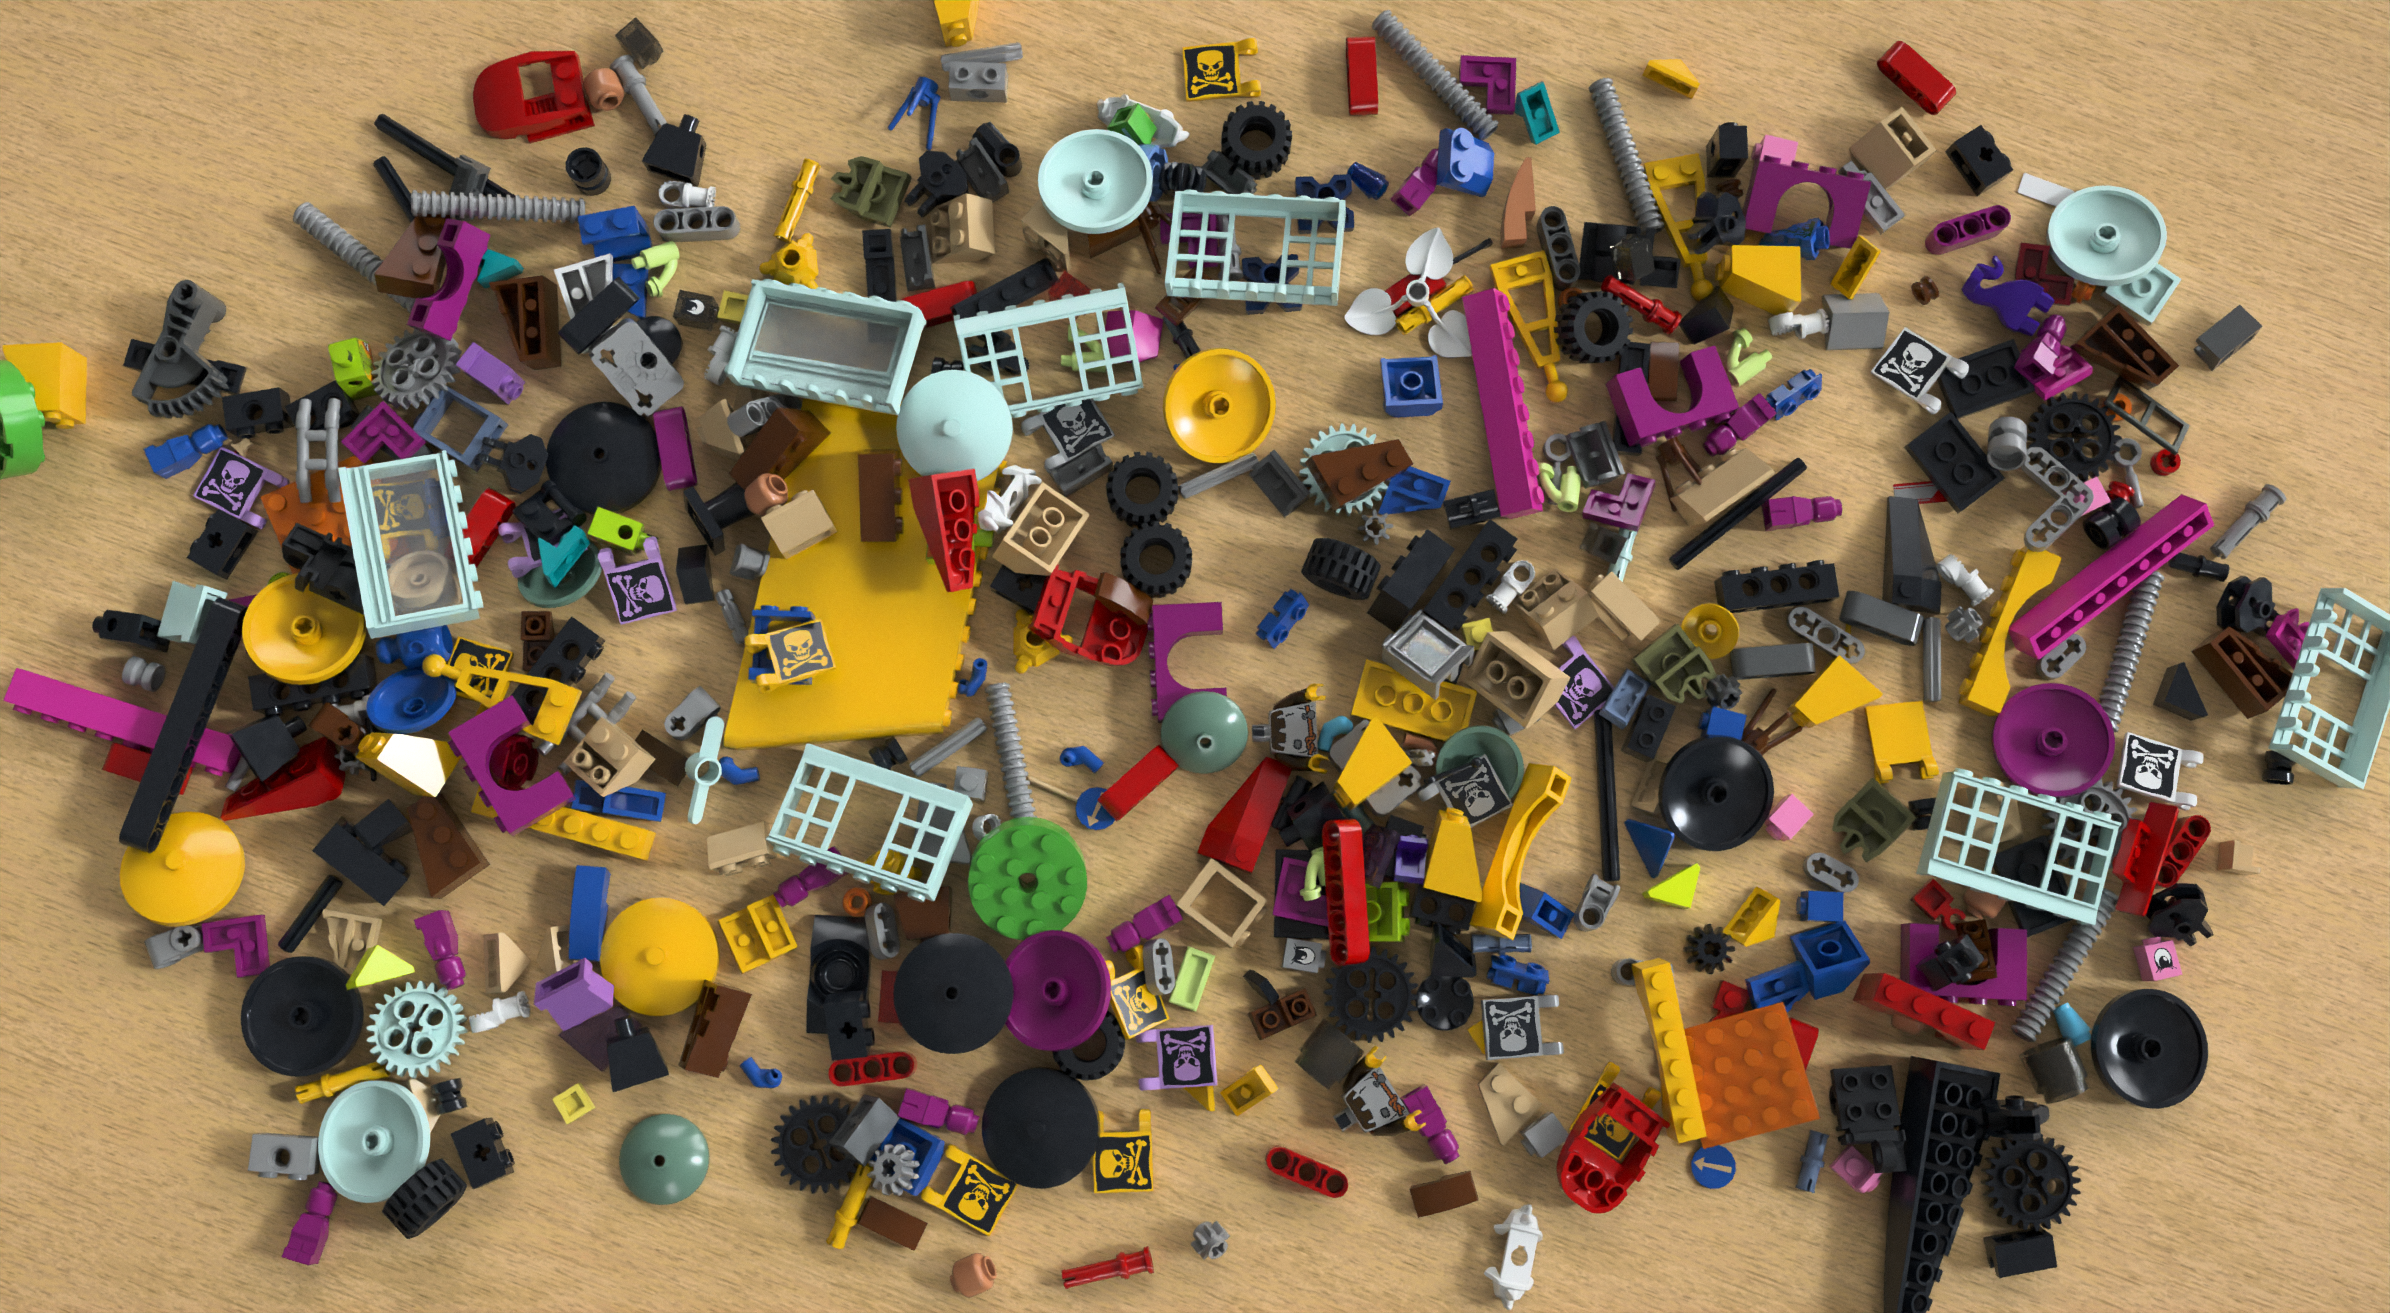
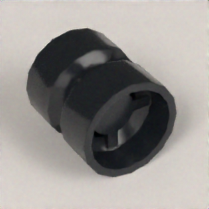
M583 147L572 151L568 155L565 163L566 171L582 193L594 196L606 191L611 182V173L595 150Z
M2116 497L2103 506L2101 511H2097L2083 521V528L2086 535L2096 546L2107 550L2119 542L2122 536H2126L2138 528L2141 520L2135 508L2127 500Z

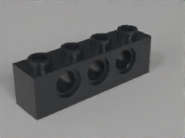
M1489 519L1423 609V613L1450 632L1453 628L1458 631L1468 618L1464 615L1469 605L1475 608L1484 596L1480 590L1485 583L1491 586L1501 573L1496 568L1502 560L1508 563L1517 551L1513 545L1518 539ZM1490 550L1494 554L1495 560L1493 562L1484 561L1481 557V551ZM1467 572L1476 574L1478 584H1468L1464 579V574ZM1457 595L1462 601V606L1459 608L1450 606L1447 600L1448 596Z
M1824 560L1807 562L1806 567L1796 568L1795 563L1780 565L1778 566L1779 570L1768 571V567L1750 569L1751 573L1740 574L1739 570L1726 571L1714 581L1717 603L1733 614L1832 602L1840 597L1834 563L1824 564ZM1799 577H1805L1809 581L1810 587L1808 590L1800 586ZM1771 580H1776L1781 584V593L1772 590ZM1743 583L1752 586L1753 596H1747L1743 592Z
M571 616L527 675L550 679L551 673L559 669L561 671V679L558 682L571 687L573 683L577 684L586 673L584 668L591 659L594 661L600 656L604 649L602 645L606 640ZM578 646V657L574 660H569L567 657L568 651L572 647ZM519 684L511 695L518 702L530 724L533 725L541 705L533 707L532 698L537 693H542L545 698L548 688Z
M366 654L357 655L353 662L343 671L327 680L319 682L318 690L313 694L310 693L311 684L284 683L271 678L265 673L248 677L253 711L262 713L265 717L272 714L281 716L283 715V710L293 709L296 712L310 710L313 704L322 703L324 705L326 701L330 704H340V699L351 697V700H361L363 696L372 693L378 685L374 658ZM346 674L348 677L347 684L340 688L338 685L339 679ZM289 686L290 693L288 697L282 699L281 692L283 688Z

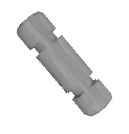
M729 589L719 591L715 597L718 604L722 606L721 611L729 629L733 630L732 635L735 642L742 644L749 631L744 627L745 622L737 604L733 603L734 597Z
M1409 749L1405 751V754L1412 762V766L1429 767L1433 765L1432 758L1435 757L1433 751L1428 752L1426 749Z

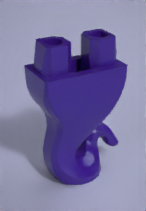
M1997 256L1992 258L1994 267L1978 263L1961 289L1966 298L1974 304L1993 309L2003 327L2011 332H2019L2030 337L2033 336L2040 323L2027 316L2031 308L2034 307L2046 314L2055 300L2043 291V287L2028 280L2008 281L1984 289L1980 286L1983 279H1998L2002 276L2004 268Z

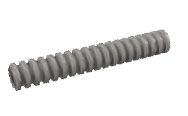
M1385 10L1379 14L1372 23V29L1378 30V35L1380 37L1384 36L1386 43L1390 42V48H1395V53L1397 55L1401 54V59L1403 61L1407 60V65L1409 67L1413 66L1415 73H1420L1419 78L1425 79V84L1431 85V90L1437 91V96L1439 98L1443 97L1445 104L1449 103V109H1454V114L1456 116L1460 115V120L1462 122L1466 121V126L1468 128L1472 127V132L1474 134L1478 133L1480 140H1485L1497 129L1499 122L1497 120L1493 121V116L1491 114L1487 115V110L1485 108L1481 109L1479 102H1474L1475 97L1469 96V91L1467 89L1463 90V85L1461 83L1457 84V79L1455 77L1451 78L1449 71H1444L1445 66L1439 65V60L1433 59V54L1427 53V48L1425 46L1421 47L1419 40L1415 41L1414 34L1410 35V30L1408 28L1404 29V24L1402 22L1398 23V18L1391 16L1392 12L1390 10Z
M1611 78L1599 79L1590 85L1589 91L1593 93L1591 96L1592 100L1596 101L1594 103L1595 108L1599 109L1597 114L1601 117L1600 122L1604 125V132H1607L1606 139L1610 140L1608 143L1609 147L1613 148L1611 153L1613 156H1616L1614 159L1615 164H1619L1617 166L1618 172H1622L1620 178L1624 180L1623 186L1627 188L1626 195L1630 196L1628 199L1629 203L1633 204L1631 207L1632 211L1636 212L1634 217L1636 220H1639L1637 225L1642 228L1640 234L1646 235L1647 227L1655 228L1656 234L1665 225L1664 222H1660L1662 219L1661 214H1657L1659 211L1658 206H1654L1656 200L1651 197L1653 192L1649 190L1650 183L1646 182L1647 175L1643 174L1645 171L1644 167L1640 166L1642 163L1641 158H1637L1639 155L1638 150H1634L1636 144L1631 142L1633 136L1629 134V126H1626L1627 119L1623 118L1625 115L1624 111L1620 110L1622 107L1621 103L1617 102L1619 97L1617 94H1614L1616 89L1612 86L1613 80Z
M413 190V193H411V213H413V216H417V213H420L423 217H426L427 214H432V217H436V214H441L443 218H445V215H450L451 218H455V215H460V218L469 216V219H473V216H478V219H483L484 216L488 220H492V217H497V220L505 217L507 221H510L511 218H515V221L524 218V221L533 219L534 222H538V219H542L543 222L552 220V223H556V220H561V223H565V220H568L571 224H574L575 221H578L577 216L585 215V201L583 198H579V201L570 198V201L565 200V197H561V200H556V197L548 200L545 196L542 199H538V196H534L533 199H529V196L520 198L519 195L511 198L510 195L501 197V194H497V197H492V194L483 196L482 193H478V196H473V193H469L468 196L464 195V192H460L459 195L450 192V195H447L445 191H441V194H436V191L427 194L426 190H422V193H417V190Z
M310 202L301 204L294 212L293 221L298 225L300 224L302 229L313 235L315 239L320 240L321 244L326 245L335 255L340 256L343 261L353 266L354 270L367 277V280L373 282L376 286L374 273L384 260L374 255L365 245L360 244V241L354 239L351 234H347L346 230L340 228L332 219L327 218V215L321 213ZM387 294L411 313L416 299Z
M2154 571L2132 590L2134 593L2130 597L2132 603L2128 604L2127 609L2129 611L2125 613L2127 620H2123L2122 625L2124 628L2120 629L2122 636L2118 637L2117 642L2119 645H2116L2114 649L2117 653H2113L2112 659L2114 661L2110 662L2109 665L2112 669L2108 670L2107 675L2109 678H2106L2104 682L2107 686L2102 688L2104 695H2100L2099 698L2101 701L2099 704L2107 713L2114 732H2118L2119 727L2116 725L2121 723L2119 716L2123 715L2124 710L2122 707H2125L2127 703L2124 699H2127L2129 696L2127 691L2132 686L2129 683L2133 682L2134 677L2132 674L2136 673L2137 670L2134 666L2139 663L2137 657L2141 656L2142 652L2140 649L2144 647L2142 641L2146 640L2147 637L2145 634L2149 630L2147 624L2151 623L2152 618L2150 616L2154 614L2152 607H2156L2157 602L2155 599L2159 597L2157 591L2161 590L2162 585L2160 583L2164 581V576L2157 571Z
M1003 682L989 685L985 688V693L989 694L987 702H990L991 705L988 708L993 713L990 715V718L994 720L992 727L996 728L994 737L998 738L995 742L996 746L1000 748L997 750V753L1001 755L999 762L1003 764L1001 772L1005 773L1003 781L1007 782V785L1004 787L1009 792L1006 794V797L1010 799L1008 807L1012 808L1010 816L1014 818L1037 817L1033 814L1036 811L1035 807H1032L1034 800L1030 798L1032 790L1028 789L1030 781L1026 780V777L1029 775L1024 770L1027 765L1022 760L1025 756L1021 754L1023 746L1019 745L1021 737L1017 736L1019 728L1015 726L1018 721L1014 719L1015 710H1012L1014 702L1010 701L1012 693L1008 692V689L1011 688L1010 684Z
M2103 888L2095 925H2081L2078 923L2073 925V933H2068V941H2063L2062 945L2064 947L2058 950L2059 956H2054V964H2049L2048 968L2050 970L2044 972L2045 978L2040 979V987H2035L2034 991L2036 993L2030 995L2031 1001L2026 1002V1010H2021L2020 1014L2022 1016L2017 1017V1024L2011 1026V1030L2015 1035L2027 1042L2036 1041L2035 1035H2040V1027L2046 1025L2044 1020L2051 1017L2049 1012H2053L2055 1010L2054 1004L2060 1002L2058 997L2065 994L2063 989H2067L2069 987L2068 981L2074 979L2072 974L2079 971L2077 966H2081L2083 964L2082 958L2088 956L2086 951L2093 948L2091 943H2096V935H2101V927L2103 928L2107 924L2105 920H2110L2111 918L2110 912H2115V905L2119 898L2115 893Z

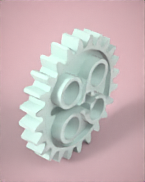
M1341 423L1339 431L1336 432L1331 425L1328 429L1329 435L1320 430L1318 433L1320 441L1311 438L1309 443L1313 449L1304 448L1303 453L1310 458L1314 455L1345 450L1349 447L1374 444L1376 434L1367 438L1365 436L1367 428L1364 427L1360 433H1357L1356 426L1353 424L1350 431H1346L1343 423ZM1309 458L1300 459V465L1307 467L1305 462ZM1308 467L1300 470L1299 476L1307 477L1302 483L1305 487L1311 488L1309 490L1310 497L1317 496L1314 505L1317 506L1324 502V512H1327L1331 506ZM1383 483L1335 511V515L1338 516L1341 509H1345L1347 516H1350L1352 508H1355L1359 514H1362V505L1364 504L1367 508L1371 509L1373 507L1371 499L1380 501L1382 496L1378 491L1386 492L1388 486Z
M423 981L418 982L416 989H414L411 983L407 982L406 991L404 992L397 986L394 987L396 996L392 998L384 994L387 1003L385 1005L375 1004L377 1009L380 1010L379 1015L370 1014L369 1016L376 1022L375 1025H370L366 1028L369 1032L374 1033V1036L367 1039L368 1043L376 1045L370 1052L374 1056L380 1055L377 1059L380 1065L388 1062L386 1070L392 1073L397 1068V1075L403 1077L407 1070L409 1076L413 1079L416 1078L418 1071L424 1077H428L429 1068H433L439 1073V1063L444 1062L450 1065L449 1054L459 1055V1052L454 1048L455 1045L465 1044L459 1038V1034L468 1032L465 1027L460 1026L461 1023L467 1020V1017L465 1015H457L464 1009L461 1004L453 1005L457 997L453 994L447 996L448 990L445 987L437 991V985L431 982L427 989ZM414 1005V1013L408 1018H403V1010L407 1006ZM424 1005H428V1008L423 1013ZM437 1013H443L441 1023L431 1026V1018ZM419 1026H422V1027H423V1029H422L421 1032H419V1031H416L415 1033L412 1032V1029H413L414 1027H415V1028H419ZM403 1033V1042L399 1046L393 1047V1037ZM432 1041V1049L427 1054H420L422 1044ZM411 1047L412 1051L409 1055H407L406 1052Z

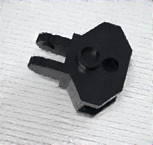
M926 151L919 158L921 176L917 179L918 184L907 195L904 202L912 206L926 194L929 198L917 211V214L923 218L937 205H941L963 194H969L965 170L945 152Z
M1703 192L1697 198L1696 215L1692 219L1694 225L1687 231L1690 240L1700 238L1697 244L1693 246L1694 252L1699 255L1709 251L1715 245H1739L1745 237L1746 219L1737 197L1727 192H1721L1718 196L1710 192Z
M1003 331L991 333L995 353L1016 348L1015 343L1011 341V336ZM985 334L977 335L980 340L985 342L983 347L971 344L969 347L966 346L968 358L989 354ZM1018 355L996 359L999 371L1005 370L1014 375L1021 373ZM1025 357L1024 361L1027 371L1029 369L1030 362H1028V360ZM991 361L977 363L982 369L993 373Z
M529 434L516 443L509 441L507 444L489 437L483 438L482 444L489 448L503 451L500 460L492 458L487 454H478L476 460L497 468L496 471L502 473L509 491L521 494L539 482L548 457L542 438ZM528 462L534 465V470L528 469Z
M2240 576L2228 582L2216 606L2217 625L2222 629L2230 626L2237 632L2248 633L2254 631L2259 636L2266 637L2270 629L2266 625L2267 621L2274 622L2276 616L2280 615L2274 610L2276 604L2272 602V583L2265 577H2259L2252 581L2247 576Z
M2176 883L2152 895L2146 916L2150 919L2147 926L2148 930L2155 937H2175L2178 941L2183 939L2191 947L2197 943L2193 933L2199 931L2205 938L2214 935L2211 927L2204 919L2208 912L2204 892L2197 884ZM2173 896L2168 901L2165 900L2166 897Z
M1964 934L1950 942L1946 940L1933 948L1934 952L1923 958L1915 967L1918 971L1924 973L1931 984L1929 985L1931 991H1937L1951 983L1960 985L1972 977L1970 972L1978 968V965L1984 958L1968 934Z
M2011 1095L2006 1096L2005 1100H1985L1980 1102L1981 1108L1988 1112L1989 1123L1982 1125V1131L1987 1136L2012 1141L2036 1140L2041 1138L2040 1124L2045 1123L2050 1116L2048 1106L2037 1105V1102L2024 1101L2023 1096Z

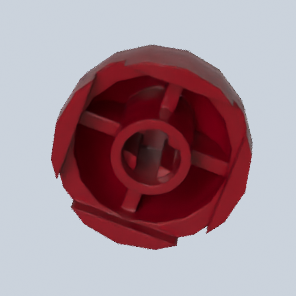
M513 734L500 742L493 750L489 768L493 780L499 787L506 790L519 791L525 789V787L521 786L526 780L532 781L539 759V752L536 748H533L531 743L535 742L532 738Z

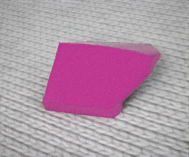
M1129 310L1139 363L1151 358H1157L1163 319L1136 310ZM1108 311L1105 331L1125 328L1122 311ZM1126 334L1107 338L1110 355L1117 357L1130 354Z

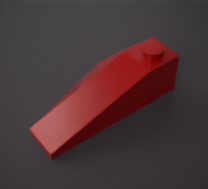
M975 469L908 479L913 509L947 593L973 588L975 552L972 550L973 534H977L978 524L974 523L975 508L979 507L980 499Z

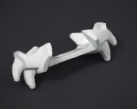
M1123 94L1121 97H1110L1105 101L1099 99L1097 102L1098 118L1108 126L1118 109L1139 102L1129 99V96ZM1139 103L1157 127L1153 138L1156 140L1151 142V145H1159V148L1175 147L1178 142L1184 141L1189 137L1190 133L1183 131V127L1173 118L1174 114L1166 109L1160 111Z
M1012 465L1002 470V474L1010 475L1012 483L1002 497L992 490L987 492L986 506L984 510L978 512V522L981 529L985 531L995 530L999 534L1008 526L1013 525V521L1009 519L1020 504L1028 498L1029 485L1042 482L1041 478L1034 476L1036 474L1035 470L1021 468L1017 465Z
M1530 1204L1524 1205L1520 1209H1513L1503 1224L1494 1225V1230L1497 1234L1503 1235L1508 1232L1500 1273H1498L1496 1267H1489L1484 1272V1275L1492 1280L1494 1294L1501 1299L1503 1306L1507 1310H1511L1514 1302L1519 1300L1526 1290H1530L1534 1283L1530 1275L1537 1242L1542 1240L1543 1234L1539 1231L1537 1217L1532 1214L1533 1208ZM1518 1245L1524 1246L1523 1249L1527 1254L1526 1262L1520 1266L1514 1265L1511 1261V1254L1518 1248Z

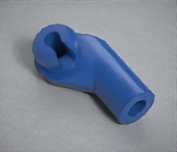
M981 658L974 660L970 681L961 679L957 690L959 694H965L966 697L975 695L986 679V660Z
M1085 746L1066 748L1060 755V762L1065 767L1084 764L1094 774L1104 764L1102 760Z
M727 756L719 760L722 767L721 776L733 785L760 781L758 767L740 769L734 764L733 759Z
M752 1057L739 1065L753 1086L757 1088L772 1089L779 1086L782 1081V1073L778 1069H760Z

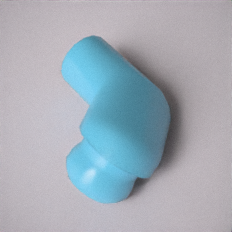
M1338 716L1324 723L1317 742L1318 750L1329 752L1335 736L1348 734L1353 730L1352 721L1345 716Z

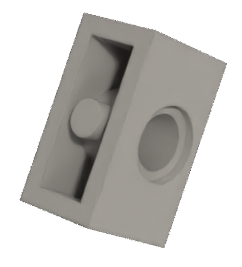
M950 61L949 92L951 101L1007 103L1008 73L1006 63Z
M257 1133L252 1135L248 1171L259 1172L258 1177L277 1178L278 1173L289 1174L288 1179L307 1180V1175L319 1173L318 1137L276 1133ZM284 1149L290 1154V1160L287 1164H284L281 1160V1153Z

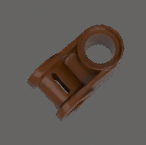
M327 701L308 725L325 738L332 740L351 752H359L358 746L361 740L368 735V732L363 727L349 719L348 715Z

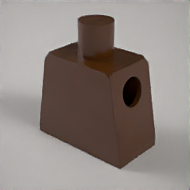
M950 886L940 887L935 901L925 899L924 902H918L909 898L907 892L893 894L907 940L920 939V943L934 936L950 933L952 888Z

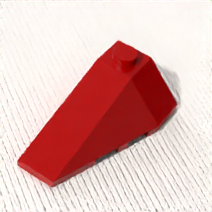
M323 736L300 748L296 758L282 765L266 780L260 781L255 778L225 799L220 818L223 821L265 815L314 807L326 801L337 799L342 794L346 775L344 771L339 769L341 761L335 758V755L338 753L334 742Z
M1266 756L1207 826L1197 854L1212 858L1217 862L1251 875L1292 769Z

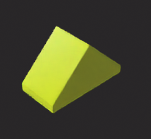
M1698 863L1691 864L1646 890L1642 895L1645 899L1682 909L1691 908L1700 866Z
M375 945L367 949L347 981L346 988L350 990L406 976L415 972L414 967L381 946Z

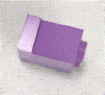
M472 342L456 363L473 381L483 386L508 405L512 400H516L523 391L525 381L512 368L474 342Z
M583 958L537 982L534 1005L541 1011L547 1009L564 1032L613 1007L614 985L592 971V964L586 958Z

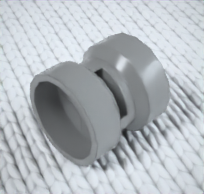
M133 656L125 664L122 680L126 684L132 686L139 684L143 689L155 692L163 683L165 667L155 662L148 664L145 659Z

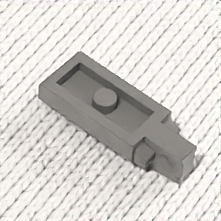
M1852 160L1838 171L1839 175L1847 176L1848 171L1865 174L1864 179L1871 182L1864 215L1880 235L1905 216L1871 172L1867 173L1864 169L1860 171Z

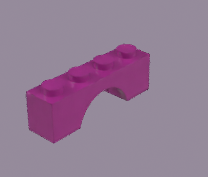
M446 219L437 242V246L441 249L446 259L447 274L445 281L435 294L425 298H416L406 325L434 338L451 341L453 334L457 330V323L461 312L467 303V296L472 283L477 277V270L481 259L487 251L490 234L465 221Z

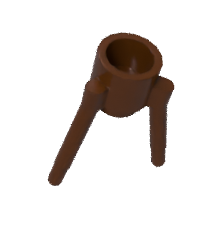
M1149 201L1137 219L1156 272L1161 274L1162 270L1154 250L1157 245L1151 229L1158 225L1159 217L1170 227L1172 219L1164 213L1160 205L1153 207L1151 201Z
M1674 437L1658 446L1657 449L1660 455L1656 457V460L1662 471L1672 511L1676 512L1677 508L1670 500L1674 496L1666 464L1669 463L1672 467L1682 463L1697 485L1702 484V480L1697 475L1702 469L1690 456L1678 438Z
M1774 688L1771 689L1748 725L1744 728L1741 741L1754 747L1762 756L1771 748L1802 731V727L1798 726L1767 743L1770 740L1768 736L1790 717L1788 712L1777 719L1765 731L1759 727L1753 730L1776 694L1777 690Z

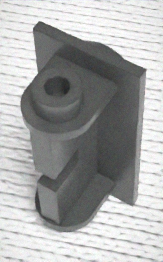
M1212 150L1207 157L1208 161L1201 166L1206 172V177L1228 194H1241L1245 192L1254 194L1257 191V183L1254 182L1255 178L1239 167L1233 171L1231 168L1234 163L1220 151Z

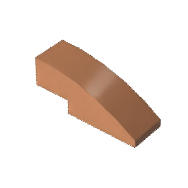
M1526 157L1506 199L1500 231L1501 249L1523 248L1527 240L1526 221L1532 220L1536 212L1531 157Z

